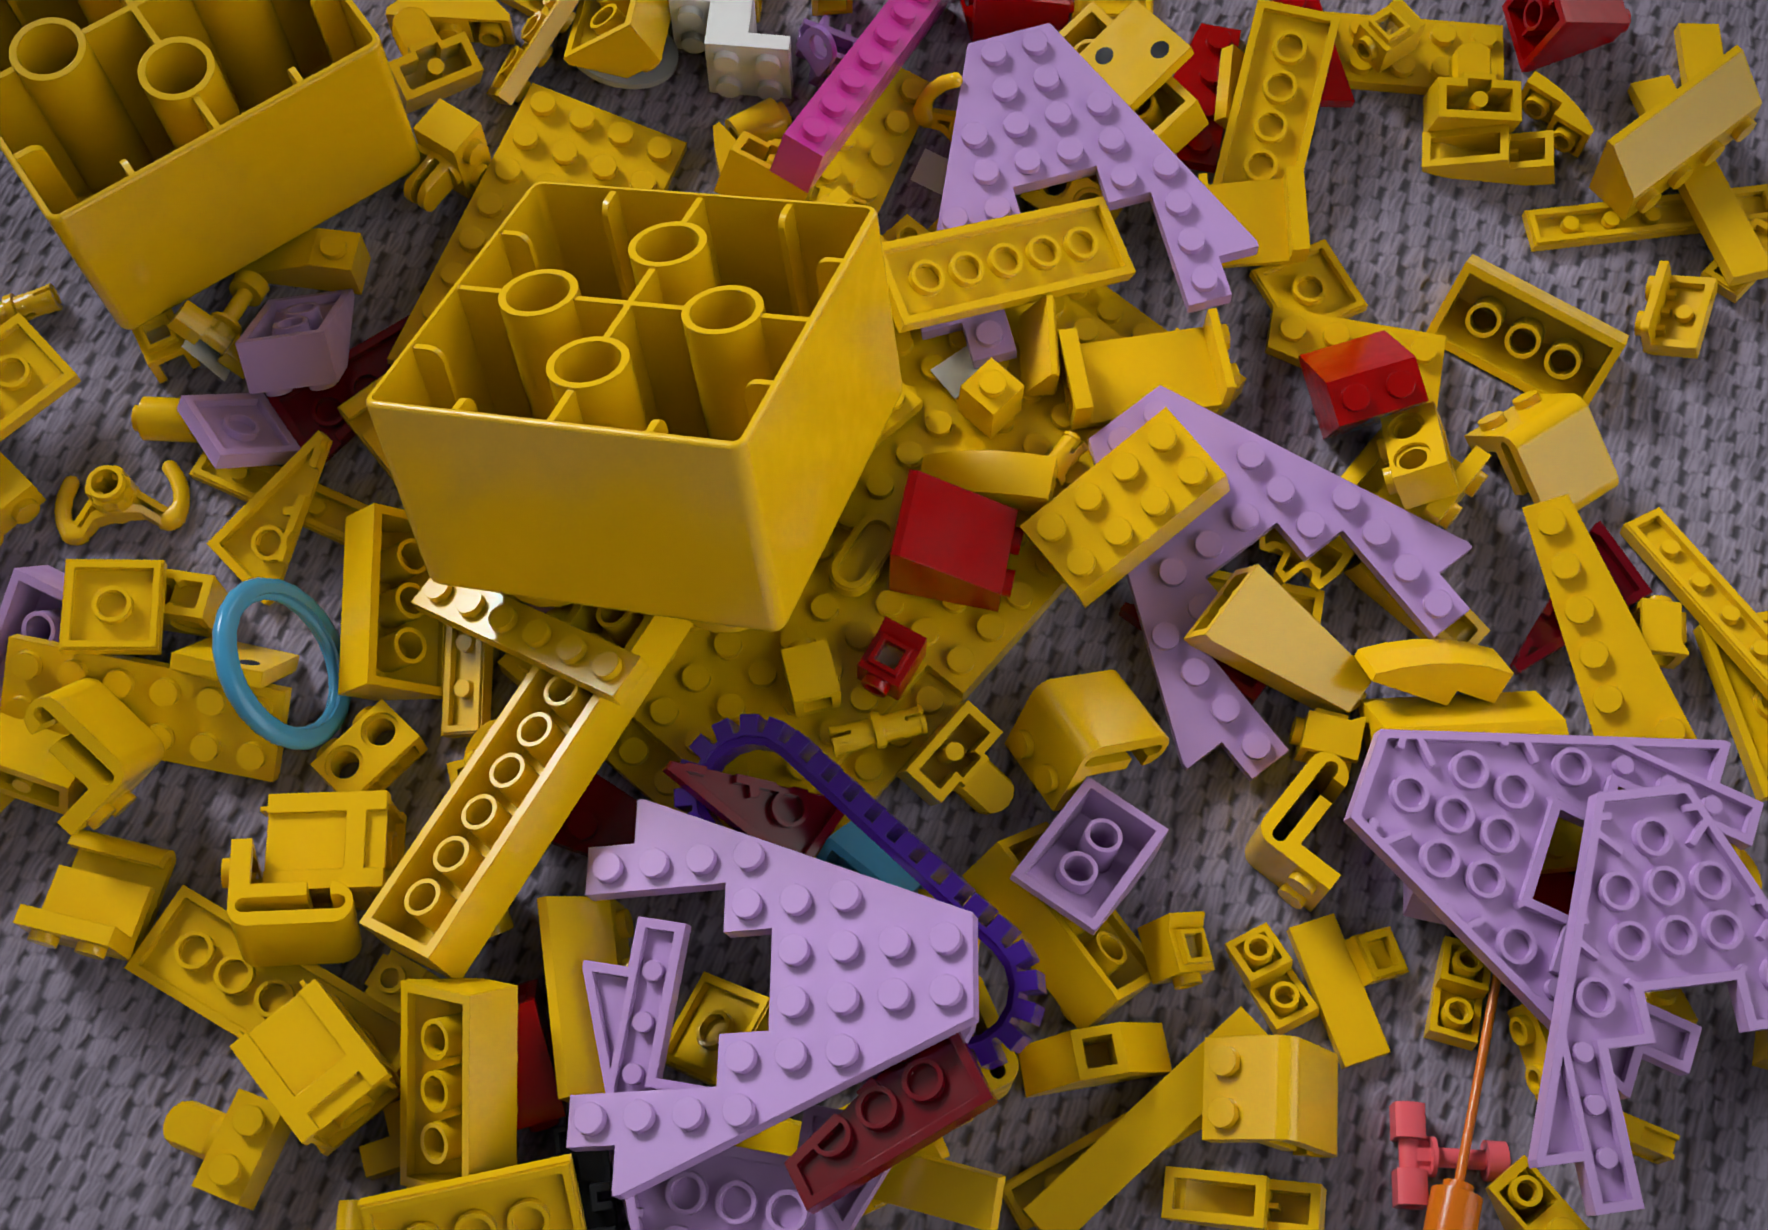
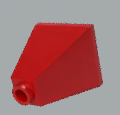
M1506 0L1502 5L1521 72H1530L1611 43L1621 33L1626 32L1631 23V13L1629 9L1625 8L1623 0Z

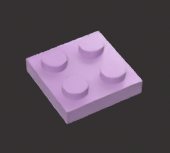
M264 393L181 395L177 411L215 469L285 465L301 449Z

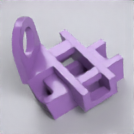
M824 15L819 23L804 18L798 30L795 56L807 60L810 65L808 84L818 88L826 80L823 77L826 74L830 75L858 39L851 36L852 25L846 23L841 31L830 27V17Z

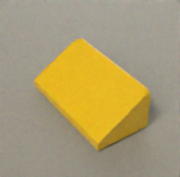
M1045 295L1018 318L1021 383L1025 385L1023 394L1025 396L1054 395L1058 387L1060 366L1056 305L1053 295Z

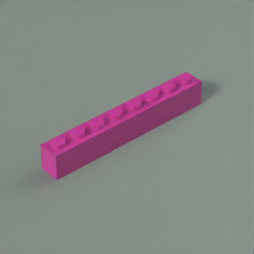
M888 0L786 130L770 171L808 193L940 17L949 0Z

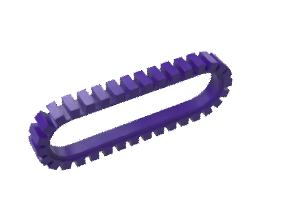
M740 714V725L728 717L711 725L717 739L716 743L703 734H700L693 741L689 748L701 758L700 761L694 763L681 759L680 763L686 764L690 762L707 766V769L722 772L725 766L739 755L751 751H770L780 755L936 900L973 912L978 918V938L994 952L1004 966L1009 988L1006 1006L997 1022L982 1034L972 1036L967 1045L976 1062L978 1059L980 1066L988 1070L1008 1063L1001 1046L1002 1043L1013 1052L1019 1054L1022 1052L1032 1038L1019 1027L1020 1022L1024 1021L1040 1026L1045 1011L1044 1007L1027 1001L1028 996L1047 994L1045 974L1036 969L1025 971L1040 962L1032 945L1024 939L1011 945L1022 933L1015 925L1001 914H998L986 926L998 913V910L985 898L976 893V890L962 877L953 872V869L939 856L931 852V849L924 842L908 831L909 829L901 821L886 811L887 809L879 801L867 793L856 780L845 773L834 760L823 753V750L799 730L796 731L787 723L769 716L767 721L759 714ZM683 788L674 789V807L689 815L723 826L713 812Z

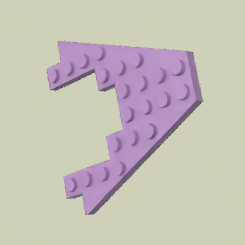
M1050 23L968 43L962 76L963 83L960 87L936 231L1020 214L1015 195L1096 175L1109 211L1150 201L1187 313L1231 302L1232 293L1221 263L1256 255L1259 247L1257 240ZM1004 309L920 328L922 340L963 330L974 369L984 365L991 357L997 362L1017 358V349Z
M1159 385L1091 436L1088 446L1095 465L1162 409L1167 407L1227 475L1230 491L1135 567L1126 577L1181 767L1186 772L1220 745L1250 782L1283 757L1289 750L1210 655L1190 646L1183 639L1218 594L1207 579L1273 528L1280 533L1303 562L1340 535L1427 638L1434 639L1470 610L1440 574L1472 549V546L1469 542Z
M1380 729L1373 735L1344 822L1522 1004L1550 1030L1569 915L1534 900L1533 896L1558 817L1583 828L1588 797L1597 792L1689 783L1729 843L1734 844L1740 850H1744L1753 845L1764 803L1720 783L1731 743L1725 740ZM1647 1002L1656 1043L1609 1050L1620 1099L1631 1097L1641 1059L1678 1076L1690 1074L1702 1027Z
M1689 783L1597 792L1588 797L1528 1155L1529 1169L1575 1163L1586 1216L1645 1209L1609 1053L1611 1049L1656 1043L1645 993L1727 983L1739 1033L1768 1030V899Z
M637 800L635 843L589 848L585 895L592 901L725 890L723 932L730 938L772 935L769 1030L719 1034L717 1086L570 1095L566 1148L574 1152L614 1150L612 1196L620 1200L629 1199L902 1060L979 1023L978 918L971 911L649 800Z
M638 916L628 967L589 960L583 961L582 969L605 1093L707 1087L663 1079L692 927L686 923ZM976 1024L961 1031L967 1044L975 1032ZM881 1071V1072H879V1073H877V1074H875V1075H873V1076H871V1077L874 1078V1079H876L883 1071ZM869 1077V1078H867V1079L861 1081L860 1088H861L871 1077ZM814 1105L804 1110L797 1149L834 1113L839 1115L843 1110ZM732 1146L629 1199H625L631 1230H854L890 1169L817 1213L812 1214L806 1210L784 1164L790 1156Z

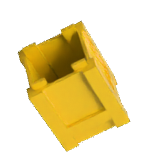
M388 790L268 794V806L260 807V812L265 817H268L265 868L262 878L255 879V883L307 881L314 909L333 908L330 897V880L342 882L349 887L356 910H368L405 855L407 816L404 812H400L391 801V794Z
M316 978L309 983L303 979L299 982L303 988L298 991L299 993L249 1033H243L240 1030L235 1032L239 1039L229 1047L299 1141L306 1146L313 1143L323 1155L329 1156L353 1133L391 1102H395L400 1098V1076L340 998L335 994L331 997Z

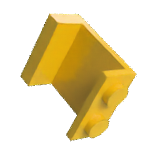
M1304 165L1286 166L1283 178L1208 184L1207 173L1198 174V179L1247 229L1259 245L1256 255L1221 263L1223 268L1306 262L1311 247Z

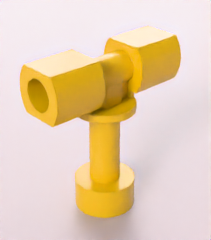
M248 269L239 270L230 283L229 290L233 297L223 312L215 311L209 315L187 299L167 326L193 345L201 340L221 354L217 362L242 379L245 376L235 345L242 334V328L238 321L248 306H259L269 292L267 281L260 274Z

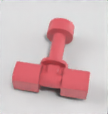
M1395 1101L1389 1106L1390 1141L1398 1142L1399 1167L1391 1172L1392 1208L1424 1210L1427 1208L1429 1200L1428 1177L1435 1178L1438 1168L1456 1169L1460 1148L1439 1147L1435 1136H1426L1425 1103ZM1483 1140L1480 1150H1470L1467 1170H1478L1483 1181L1493 1182L1511 1165L1507 1142Z

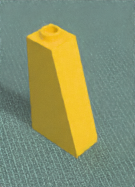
M1259 564L1235 570L1183 638L1190 646L1314 710L1317 707L1337 713H1350L1360 706V699L1366 698L1365 690L1372 682L1355 657Z

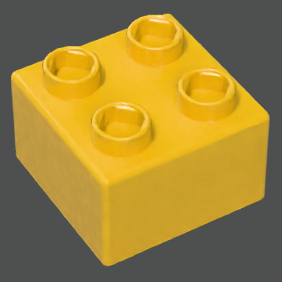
M0 0V149L115 322L123 329L132 330L152 320L413 172L421 163V155L380 37L353 0Z
M546 181L533 184L366 399V406L428 575L433 582L447 586L510 594L522 602L537 607H561L573 603L689 620L696 627L715 633H737L748 629L768 632L781 630L787 624L902 393V380L877 211L875 208L866 205Z

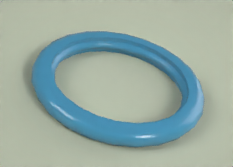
M260 577L241 582L223 600L217 610L212 629L213 658L217 676L227 699L238 716L256 734L272 744L292 750H311L325 744L341 728L348 714L351 701L349 696L338 695L340 635L317 602L297 586L280 579ZM262 600H273L283 604L299 616L317 640L326 663L329 694L326 708L322 716L315 723L304 727H293L284 724L263 707L248 686L241 669L237 651V630L241 615L253 603Z

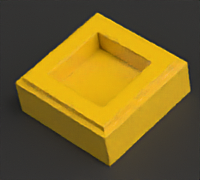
M1390 926L1357 934L1344 941L1363 987L1390 980L1409 972Z

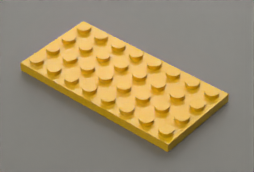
M532 82L387 358L388 363L391 365L394 363L533 184L545 181L566 183L571 178L577 184L667 191L687 151V142Z

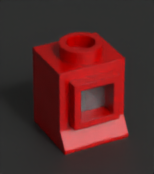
M885 616L878 632L857 664V679L861 680L863 688L877 697L885 698L888 695L898 701L926 655L927 638Z

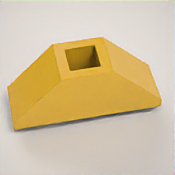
M397 0L386 8L385 15L391 31L393 18L396 13L404 7L414 6L422 8L427 13L441 40L465 31L470 42L482 43L489 47H498L502 44L515 45L516 37L510 14L496 0Z
M1115 1022L1069 1030L1029 1043L1020 1054L1017 1053L1026 1098L1165 1075L1172 1071L1162 1023Z
M1525 1155L1521 1156L1485 1188L1504 1230H1590L1537 1168L1529 1169L1528 1158Z

